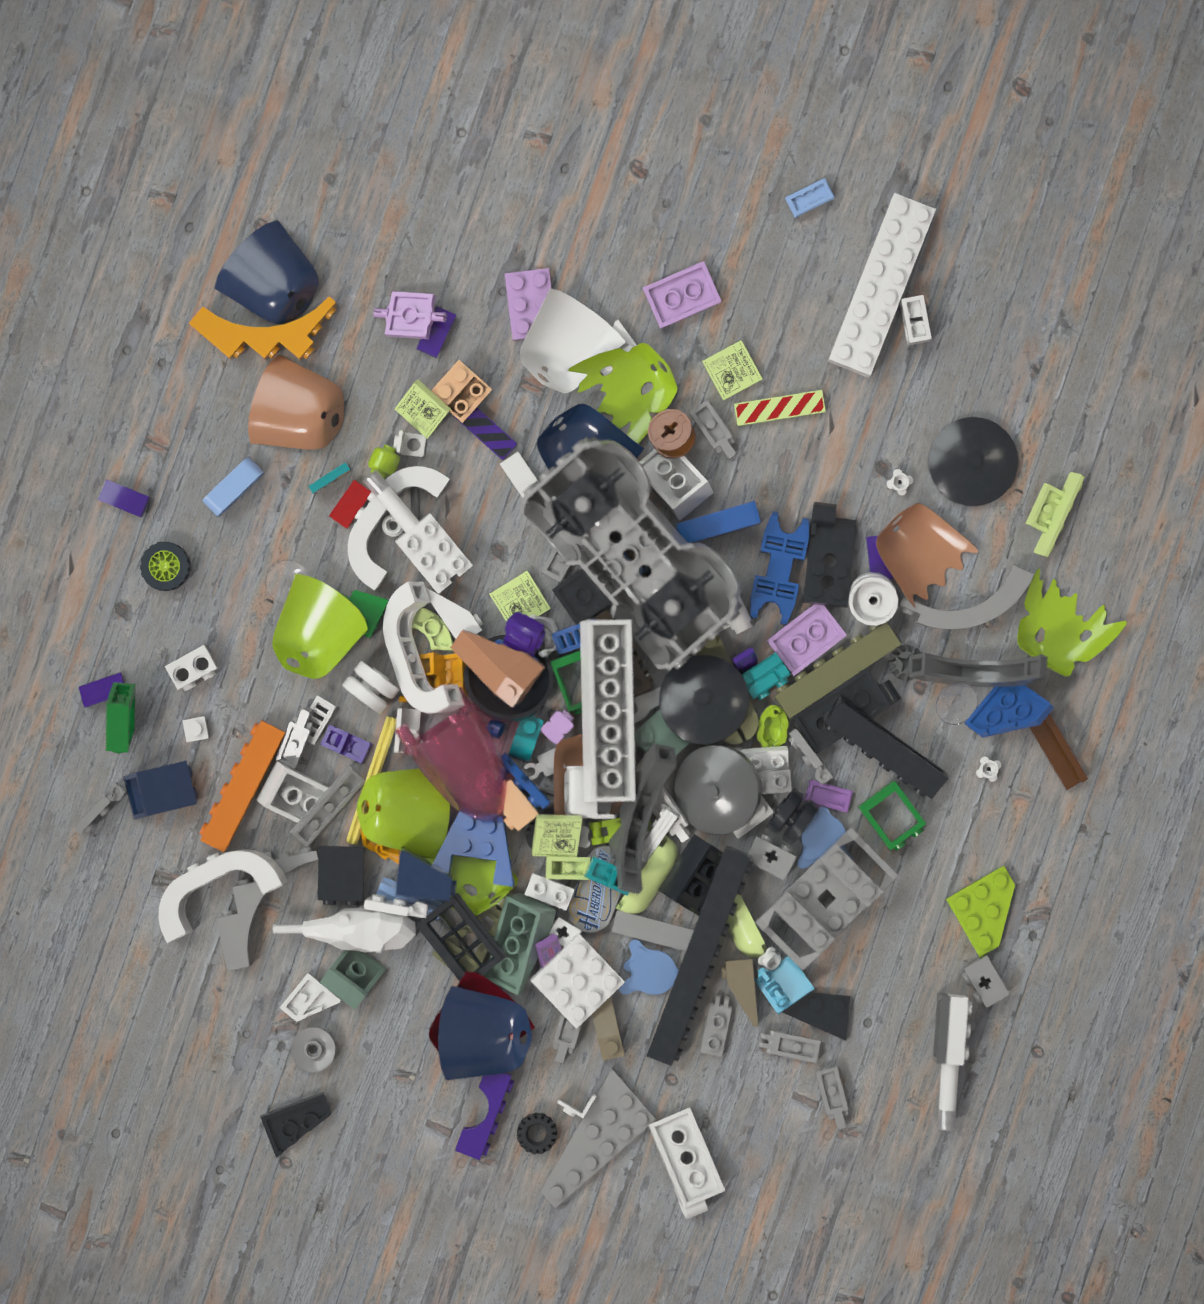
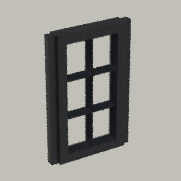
M458 892L455 896L450 897V901H445L429 913L426 918L421 919L415 924L459 982L467 971L459 959L467 953L470 954L479 966L473 972L480 975L485 974L507 957L503 949ZM452 906L464 920L455 928L443 914ZM439 916L451 930L443 937H440L430 924ZM465 925H468L478 938L470 946L467 945L457 932ZM453 934L465 948L456 956L444 942ZM480 943L483 944L492 956L484 964L481 963L472 951Z

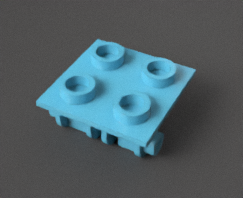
M789 956L781 960L780 965L774 970H768L764 967L757 971L758 977L754 979L777 1014L815 989L801 968Z

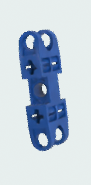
M773 511L764 530L760 552L771 554L766 577L759 575L754 577L750 596V617L756 619L758 610L762 608V605L767 602H773L779 607L780 614H782L780 624L786 625L795 606L799 584L788 582L793 559L805 560L809 541V518L803 517L801 526L794 533L787 534L781 530L779 521H777L779 512ZM766 542L775 543V544H780V545H782V546L774 545V544H769V543H766ZM786 546L794 547V548H799V549H802V550L793 549V548H788V547H786ZM758 585V586L773 588V590H771V589H766V588H761V587H756V586ZM777 590L787 591V592H791V593H793V594H789V593H785V592H780V591H777Z

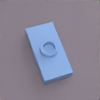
M825 178L785 197L794 218L835 199Z

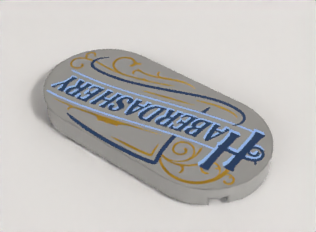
M610 846L598 847L587 856L590 857V861L595 856L616 865V859L611 858ZM578 880L568 907L571 922L575 927L584 932L593 933L602 930L609 924L621 893L593 880Z

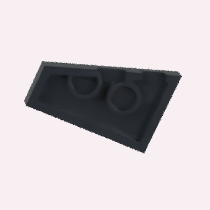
M810 992L782 1011V1013L846 1041L850 996Z
M322 1092L261 1115L260 1118L276 1158L291 1145L299 1141L307 1132L328 1118L332 1112L325 1094Z

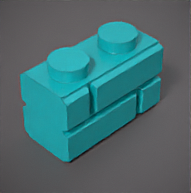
M775 652L742 674V677L745 680L751 698H758L760 701L770 694L768 689L774 685L779 688L789 681L787 677L791 674Z

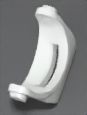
M531 615L529 617L545 625V650L540 651L539 656L546 657L551 652L557 650L551 636L552 633L558 630L556 622L548 617Z

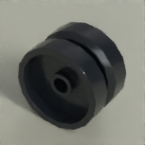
M793 788L792 792L781 801L766 826L776 834L787 825L788 827L784 831L782 839L790 845L796 842L820 808L812 800L806 801L801 808H798L804 799V794L796 788Z

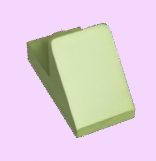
M546 856V879L590 880L584 877L590 864V857Z

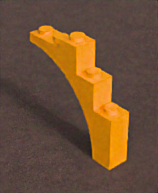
M329 296L315 310L304 317L287 324L272 327H248L235 324L216 316L205 307H202L189 324L231 360L234 357L237 359L244 352L245 348L243 346L245 344L250 346L265 360L269 357L272 359L280 350L278 346L282 344L301 361L303 358L308 359L314 352L313 346L315 343L309 337L311 335L316 336L323 326L320 324L325 318L329 320L335 314L337 303Z

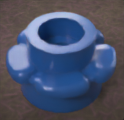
M490 720L486 729L489 737L499 739L504 732L505 722Z

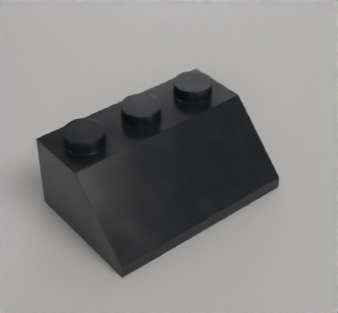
M694 834L658 891L699 916L723 852Z

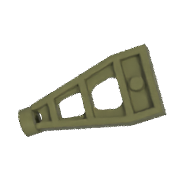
M501 896L495 898L494 902H496ZM505 897L497 903L501 908H503ZM496 905L476 915L479 920L484 916H488L493 920V926L489 931L493 938L495 937L502 910H498ZM468 925L457 931L461 937L468 933H473ZM453 934L444 942L456 956L463 950L458 946L459 940ZM480 943L475 955L482 963L487 949ZM434 951L432 955L448 967L437 952ZM468 954L459 959L464 968L469 972L479 968L477 963Z

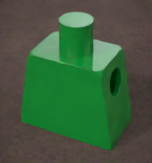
M354 590L351 597L342 594L359 609L365 618L368 630L363 635L371 639L389 600L358 590Z

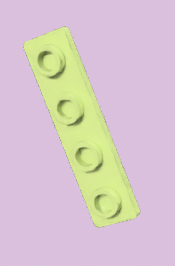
M1070 472L1062 491L1050 484H1043L1026 521V524L1042 532L1034 553L1048 557L1053 551L1055 541L1064 527L1068 513L1073 508V502L1077 493L1082 488L1085 476Z

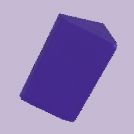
M120 672L79 686L84 708L107 701L113 682L125 683L122 673Z

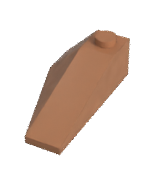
M466 630L460 632L450 647L494 694L511 707H514L524 699L545 668L528 653L518 652L504 644L494 643L485 637Z

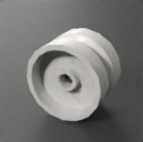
M869 572L860 575L852 582L848 602L851 613L858 621L866 625L876 626L887 622L893 617L897 610L898 597L895 586L888 577L881 573ZM872 596L877 597V600H876V601L871 600V601L869 602V598H870V597H872Z
M361 660L354 670L363 681L360 682L355 677L349 676L342 686L381 715L388 705L378 695L382 693L387 698L393 699L400 689L389 681L390 679L374 667L371 668Z

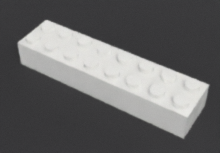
M893 194L827 362L868 378L871 376L936 211L935 208L899 194Z
M631 620L580 621L584 802L635 801Z

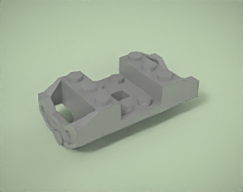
M850 827L755 923L804 970L899 875ZM854 841L885 872L881 886L878 887L839 846ZM827 889L834 896V898L830 896L823 903L825 905L824 907L817 900V898L820 900L827 893ZM774 911L815 951L814 953L799 958L768 926Z

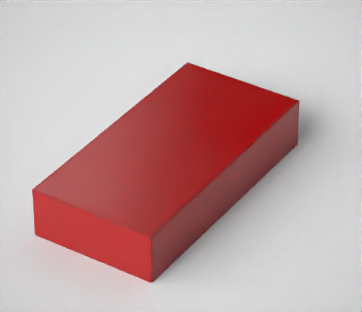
M353 480L329 514V517L348 529L360 508L367 502L371 491Z

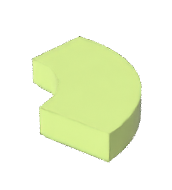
M423 607L420 608L413 618L412 628L418 629L426 635L430 641L431 650H452L450 648L453 644L452 636L443 620L432 611Z

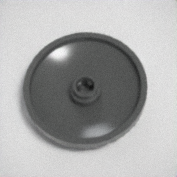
M709 745L695 750L681 763L675 777L674 791L679 809L691 825L703 832L716 835L734 832L750 822L758 810L761 800V783L756 768L743 753L730 746Z

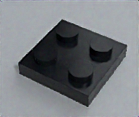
M583 568L552 589L575 624L588 620L612 603Z

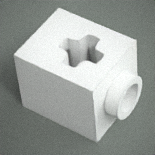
M559 916L557 920L554 919L549 936L555 934L559 939L560 945L565 946L578 933L580 934L582 930ZM563 926L567 927L566 932L568 936L558 937L559 932L556 929L558 927L562 929Z

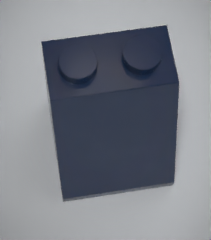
M187 761L123 776L134 820L197 804L198 794L196 788L192 785V770L187 765Z
M401 847L395 896L450 901V896H455L456 881L452 880V874L411 850Z

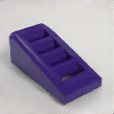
M750 647L734 657L732 662L740 674H743L758 664V658L753 648Z

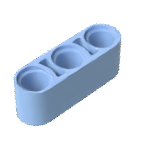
M250 457L245 458L202 502L217 517L221 516L264 474L263 470Z

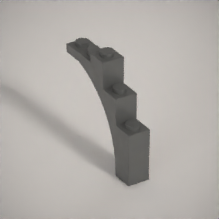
M654 743L635 767V801H624L620 806L621 826L609 840L611 858L616 859L619 890L639 894L643 890L641 862L647 827L659 793L669 775L677 766L675 748Z

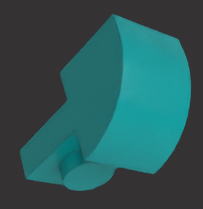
M531 716L520 721L508 755L530 762L544 720Z
M593 856L584 877L628 896L629 892L618 889L616 865Z

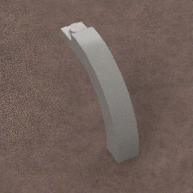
M1012 566L1005 581L992 596L968 609L943 611L932 609L914 602L915 607H913L905 597L901 598L898 606L903 608L901 612L913 617L915 613L918 614L915 623L926 627L944 630L970 628L986 623L1007 611L1023 595L1034 574Z

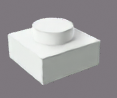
M205 716L182 720L186 742L209 738Z

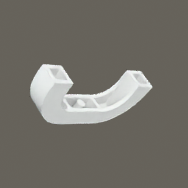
M414 466L393 473L385 481L397 495L411 487H418L439 499L451 480L434 469ZM371 492L367 498L370 501L366 508L361 507L355 516L357 521L348 539V557L351 567L358 578L367 586L377 591L388 572L371 560L368 553V541L386 514L387 509L375 494Z
M407 582L399 587L389 599L383 619L384 640L400 689L406 700L419 711L425 713L455 711L464 706L458 684L441 685L436 689L430 686L412 635V621L416 612L430 603L424 582Z
M249 849L236 850L222 855L215 853L206 858L207 862L200 865V863H196L188 867L187 873L175 879L167 887L160 901L159 924L166 942L176 941L193 932L186 916L185 907L188 897L195 890L234 870H243L254 877L262 894H266L289 883L283 870L266 854Z

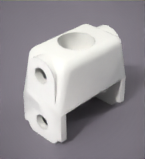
M567 766L564 774L565 814L581 816L582 819H616V815L610 814L611 802H584L583 766Z

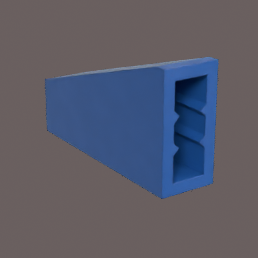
M752 501L676 524V530L688 544L757 526L761 521L756 503Z

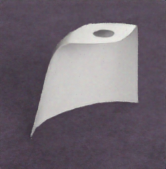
M550 288L523 341L520 350V360L540 383L561 393H569L579 387V383L587 376V374L569 372L568 369L571 366L599 353L620 348L625 343V340L610 324L584 304L561 291ZM546 366L548 368V372L542 370V367ZM538 373L545 376L549 382L543 381L538 376Z

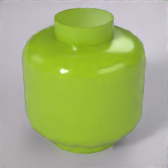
M385 444L383 448H374L368 461V467L371 469L370 473L377 470L384 479L395 473L400 462L399 455L395 454L396 449Z

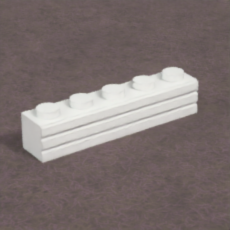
M669 806L661 810L659 820L655 819L651 825L653 827L652 830L646 832L641 870L680 814Z

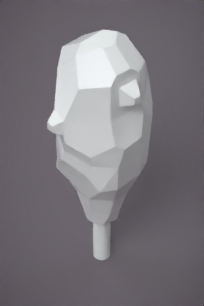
M360 905L359 908L343 909L330 917L305 921L303 924L273 925V933H302L304 937L329 943L341 950L365 953L376 951L381 953L383 950L402 949L416 937V925L407 916L368 910L364 908V905Z

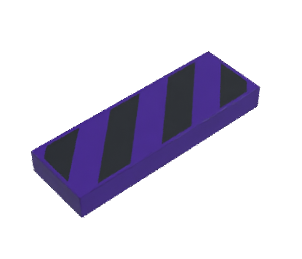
M478 408L463 423L459 421L502 461L517 446V443Z

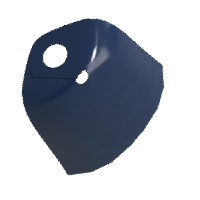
M277 220L255 230L234 250L217 276L215 289L259 317L272 323L283 324L296 318L308 309L318 288L319 280L310 261ZM293 291L295 292L294 295L289 298L288 293ZM301 298H305L306 301L303 307L295 309L296 302Z
M577 404L558 415L537 439L539 454L548 469L553 466L557 468L556 462L568 452L574 453L575 451L572 448L585 437L591 439L595 436L599 441H614L629 450L637 459L644 450L642 446L621 431L605 416L586 404ZM563 417L562 421L559 424L553 426V424L559 418ZM563 424L566 425L564 430H559Z
M451 986L445 996L441 1009L438 1037L439 1061L445 1080L496 1075L518 1069L523 1064L532 1041V1031L526 1010L516 1002ZM523 1030L527 1034V1040L524 1045L520 1042V1034ZM510 1033H513L512 1041L508 1038Z

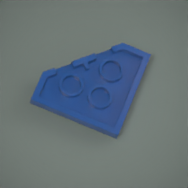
M1026 685L994 687L964 724L984 738L1040 725L1054 709V706Z
M506 752L498 758L501 761L498 765L506 774L512 773L516 778L513 782L521 791L525 789L531 795L528 799L536 808L539 806L545 808L550 803L548 798Z

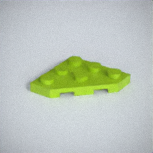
M1004 865L946 898L948 905L979 957L1000 945L1015 884Z

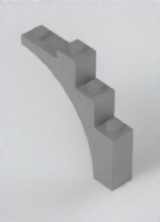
M312 847L299 849V854L291 856L290 852L277 854L278 859H274L273 851L267 852L266 848L255 850L272 858L285 875L302 864L318 860V850L313 851ZM250 879L237 881L238 886L232 887L238 913L235 914L234 910L221 912V917L216 918L227 971L251 966L249 949L251 928L256 911L266 895L262 894L255 879L252 883Z

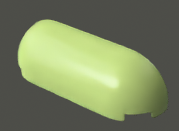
M664 836L642 868L643 890L639 894L629 892L628 896L624 895L615 909L630 914H639L649 907L658 894V889L679 858L678 848L670 837Z
M737 894L735 903L738 906L734 916L729 915L727 924H730L728 931L742 954L751 958H759L765 954L764 951L767 950V947L741 895Z

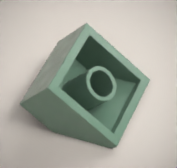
M344 950L319 983L353 1009H356L386 968L365 952Z

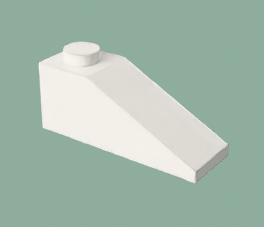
M426 588L431 604L455 639L462 630L474 634H479L483 631L480 627L483 625V622L477 614L472 616L466 609Z

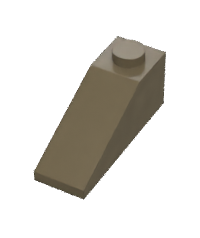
M753 959L725 960V965L721 966L722 979H727V984L752 1025L757 1027L758 1017Z
M610 996L592 1014L603 1061L625 1056Z

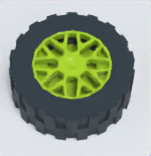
M166 541L157 542L149 546L150 548L145 550L140 560L142 578L152 588L160 591L178 589L188 579L191 570L190 559L187 553L180 546Z

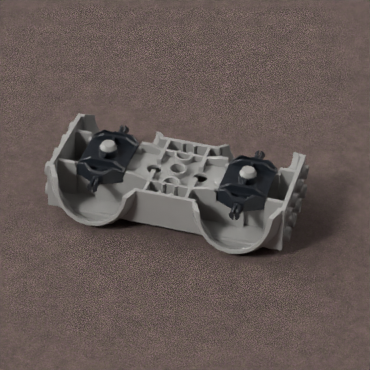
M595 436L591 439L585 437L572 448L575 451L574 453L568 452L556 462L557 468L553 466L539 477L542 480L540 483L536 481L523 491L525 496L521 499V512L549 541L568 566L579 564L614 604L611 615L616 620H631L632 638L648 655L658 669L670 670L673 667L678 669L690 658V652L693 655L696 654L707 643L705 641L706 638L711 641L724 629L721 626L725 623L728 626L740 615L738 610L742 605L738 601L740 595L738 579L732 568L719 553L705 544H688L648 498L651 491L649 477L644 467L629 450L614 441H599ZM614 530L622 534V540L619 543H613L609 538L610 533ZM627 548L635 551L636 558L634 560L625 558L624 551ZM649 565L652 569V574L649 577H642L639 573L640 566Z

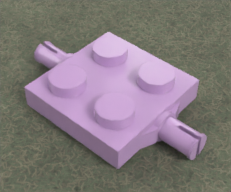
M392 291L387 309L374 308L375 312H373L375 318L386 319L385 335L388 337L429 339L433 321L446 322L447 320L445 319L447 318L446 313L434 311L436 296L425 293Z

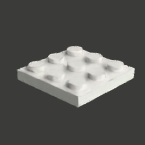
M579 933L530 979L576 1029L625 983Z

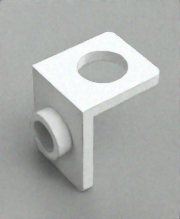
M399 430V435H395L393 448H396L397 453L400 455L423 457L426 437L421 434L405 433L403 430ZM415 438L420 441L419 450L410 451L408 449L407 443L410 439Z
M592 1094L583 1111L578 1110L560 1098L557 1103L564 1107L563 1111L570 1116L578 1115L584 1118L595 1100L596 1094Z

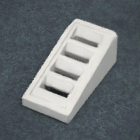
M318 695L310 708L314 710L313 712L324 717V720L320 721L311 716L310 720L320 725L318 729L312 727L315 735L314 737L310 735L308 742L315 745L337 706ZM319 704L328 709V713L326 714L317 709V705Z

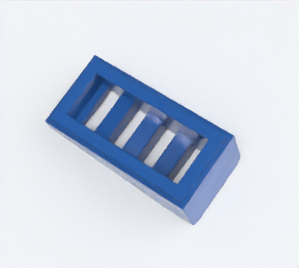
M580 623L557 630L551 634L558 654L581 647L578 630L580 629ZM570 632H572V635H573V638H574V640H575V643H573V640H572V637H571V635H570Z

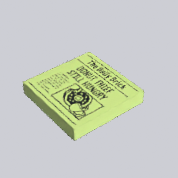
M742 340L702 361L723 401L762 380Z
M419 379L414 382L395 407V410L427 439L451 410Z
M528 571L490 593L491 598L506 622L517 611L527 616H540L551 609Z
M537 814L532 856L577 857L582 817L577 815Z

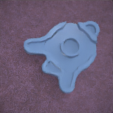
M820 806L811 822L801 834L803 850L797 859V865L802 869L813 864L845 832L842 823L830 814L828 808ZM845 844L839 846L853 860Z
M633 939L629 943L632 956L624 963V969L631 972V977L626 979L625 983L619 988L620 992L627 995L634 991H642L647 994L658 995L668 991L673 987L679 971L674 961L665 952L647 949L639 940Z

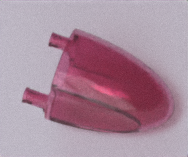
M459 687L464 706L459 708L460 711L439 722L417 738L414 737L407 723L394 731L405 746L403 749L404 754L412 757L430 783L455 809L476 820L492 821L500 817L504 812L508 782L507 774L498 749L485 723L477 712L479 706L471 703L462 687Z

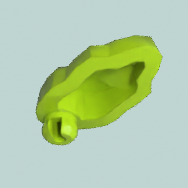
M771 705L763 711L758 722L757 740L761 743L762 748L781 746L787 739V716L780 706Z

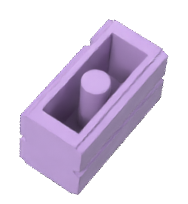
M565 710L562 713L556 712L550 718L551 721H547L541 728V732L554 744H558L565 737L564 733L567 734L574 727L573 723H571L574 718Z

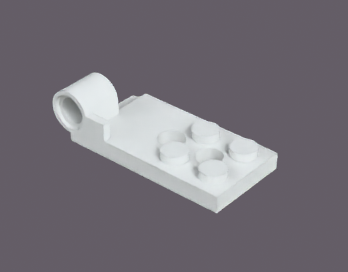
M687 1108L648 1125L674 1185V1191L683 1215L686 1219H690L708 1211L705 1199L725 1191V1188L690 1108ZM674 1131L683 1133L684 1140L682 1143L677 1144L672 1140V1133ZM683 1152H690L692 1154L693 1160L690 1164H684L681 1161V1154Z

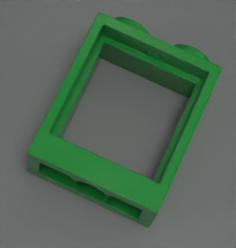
M581 650L550 662L568 711H574L575 715L582 712V702L572 705L559 668L581 661Z
M113 682L106 703V751H112L117 754L129 752L135 732L136 684Z
M895 780L857 806L890 851L893 848L895 851L907 844L905 839L911 835L915 838L924 831L923 826L926 825V822ZM893 792H896L917 823L891 842L869 813V810Z

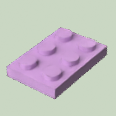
M704 261L642 288L660 329L722 303Z
M549 268L505 273L513 341L525 339L551 288Z
M814 604L769 638L767 642L791 674L795 676L846 637L847 634L824 605Z

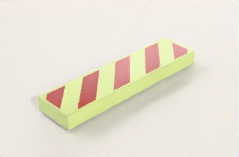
M822 390L734 404L737 426L826 412Z

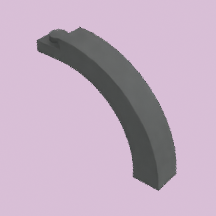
M920 653L910 655L909 678L948 685L974 687L1036 684L1038 680L1046 679L1047 657L1042 655L1015 660L978 661Z

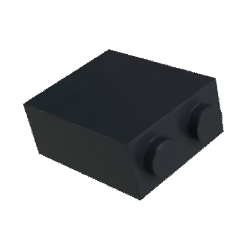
M319 846L317 900H323V905H336V901H345V905H358L359 901L364 900L365 847Z

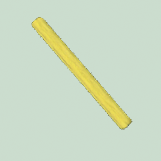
M387 716L366 781L382 771L396 728V718ZM367 800L362 804L363 814L368 813ZM357 808L346 842L353 845L358 844L361 836Z

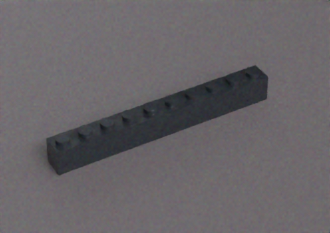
M730 846L725 847L647 1057L672 1066L674 1061H679L683 1049L679 1048L682 1040H687L691 1028L687 1027L689 1020L695 1019L699 1009L695 1007L697 999L702 1000L706 990L703 983L705 978L710 979L714 969L711 962L713 957L718 958L722 945L719 944L721 936L726 937L730 924H727L729 915L734 916L738 906L735 903L737 894L742 895L746 885L742 880L745 873L750 874L754 862L750 861L751 854Z

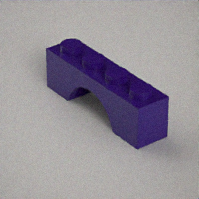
M507 1072L482 1077L479 1088L487 1097L489 1103L488 1114L478 1125L463 1127L455 1151L478 1160L481 1159L482 1155H487L490 1143H487L490 1134H495L498 1122H495L497 1113L502 1114L506 1105L503 1097L505 1092L510 1093L514 1084V1080H511V1073Z

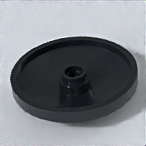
M980 417L958 419L943 428L934 439L928 457L929 473L936 488L950 501L970 507L986 505L1000 498L1012 485L1018 469L1017 450L1010 435L997 423Z
M505 635L494 636L488 640L492 642L498 639L503 640ZM537 649L535 657L539 659L538 662L545 668L524 699L514 707H511L494 694L467 665L464 670L466 694L473 706L491 719L502 722H517L530 718L544 707L552 691L554 675L549 658L547 656H539V652L542 649Z
M698 655L690 657L678 669L673 667L668 672L660 688L659 706L666 725L676 736L692 744L711 745L728 739L741 727L748 712L749 694L744 678L732 664L716 656Z

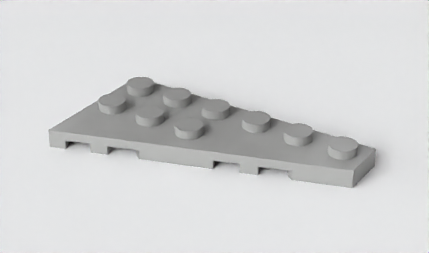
M613 1069L609 1072L595 1100L581 1120L540 1191L554 1208L560 1205L642 1133L648 1125L656 1120L653 1114Z

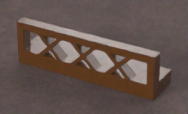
M1050 713L1040 725L1029 727L1065 790L1088 780Z

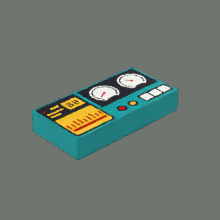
M343 463L309 485V489L315 495L352 470L347 463Z

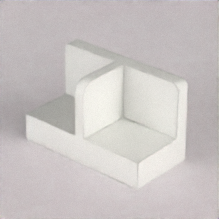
M398 708L394 753L418 754L421 711Z

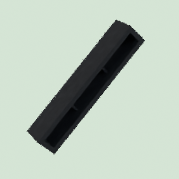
M842 696L838 697L824 715L825 726L831 732L842 734L844 736L843 739L851 746L856 744L862 749L861 752L869 759L874 757L879 761V765L888 772L892 770L896 773V777L902 783L913 785L915 787L914 790L920 796H928L933 799L948 780L946 771Z

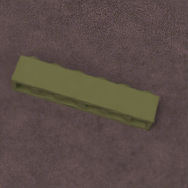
M885 622L884 624L871 626L869 634L864 637L862 634H859L850 640L851 646L846 649L841 646L832 652L834 657L827 662L823 658L813 665L815 668L808 674L804 671L796 676V682L789 686L786 683L776 690L778 694L774 698L784 710L788 719L900 646V641L888 623Z

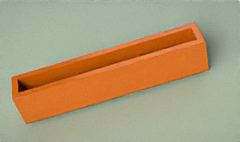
M261 720L260 724L255 723L250 733L253 736L250 743H245L240 752V755L243 756L240 763L235 762L231 769L230 775L233 777L229 784L225 782L220 791L222 798L219 804L215 802L209 813L212 815L209 824L205 822L199 832L202 835L200 841L222 852L227 851L282 743L285 731Z

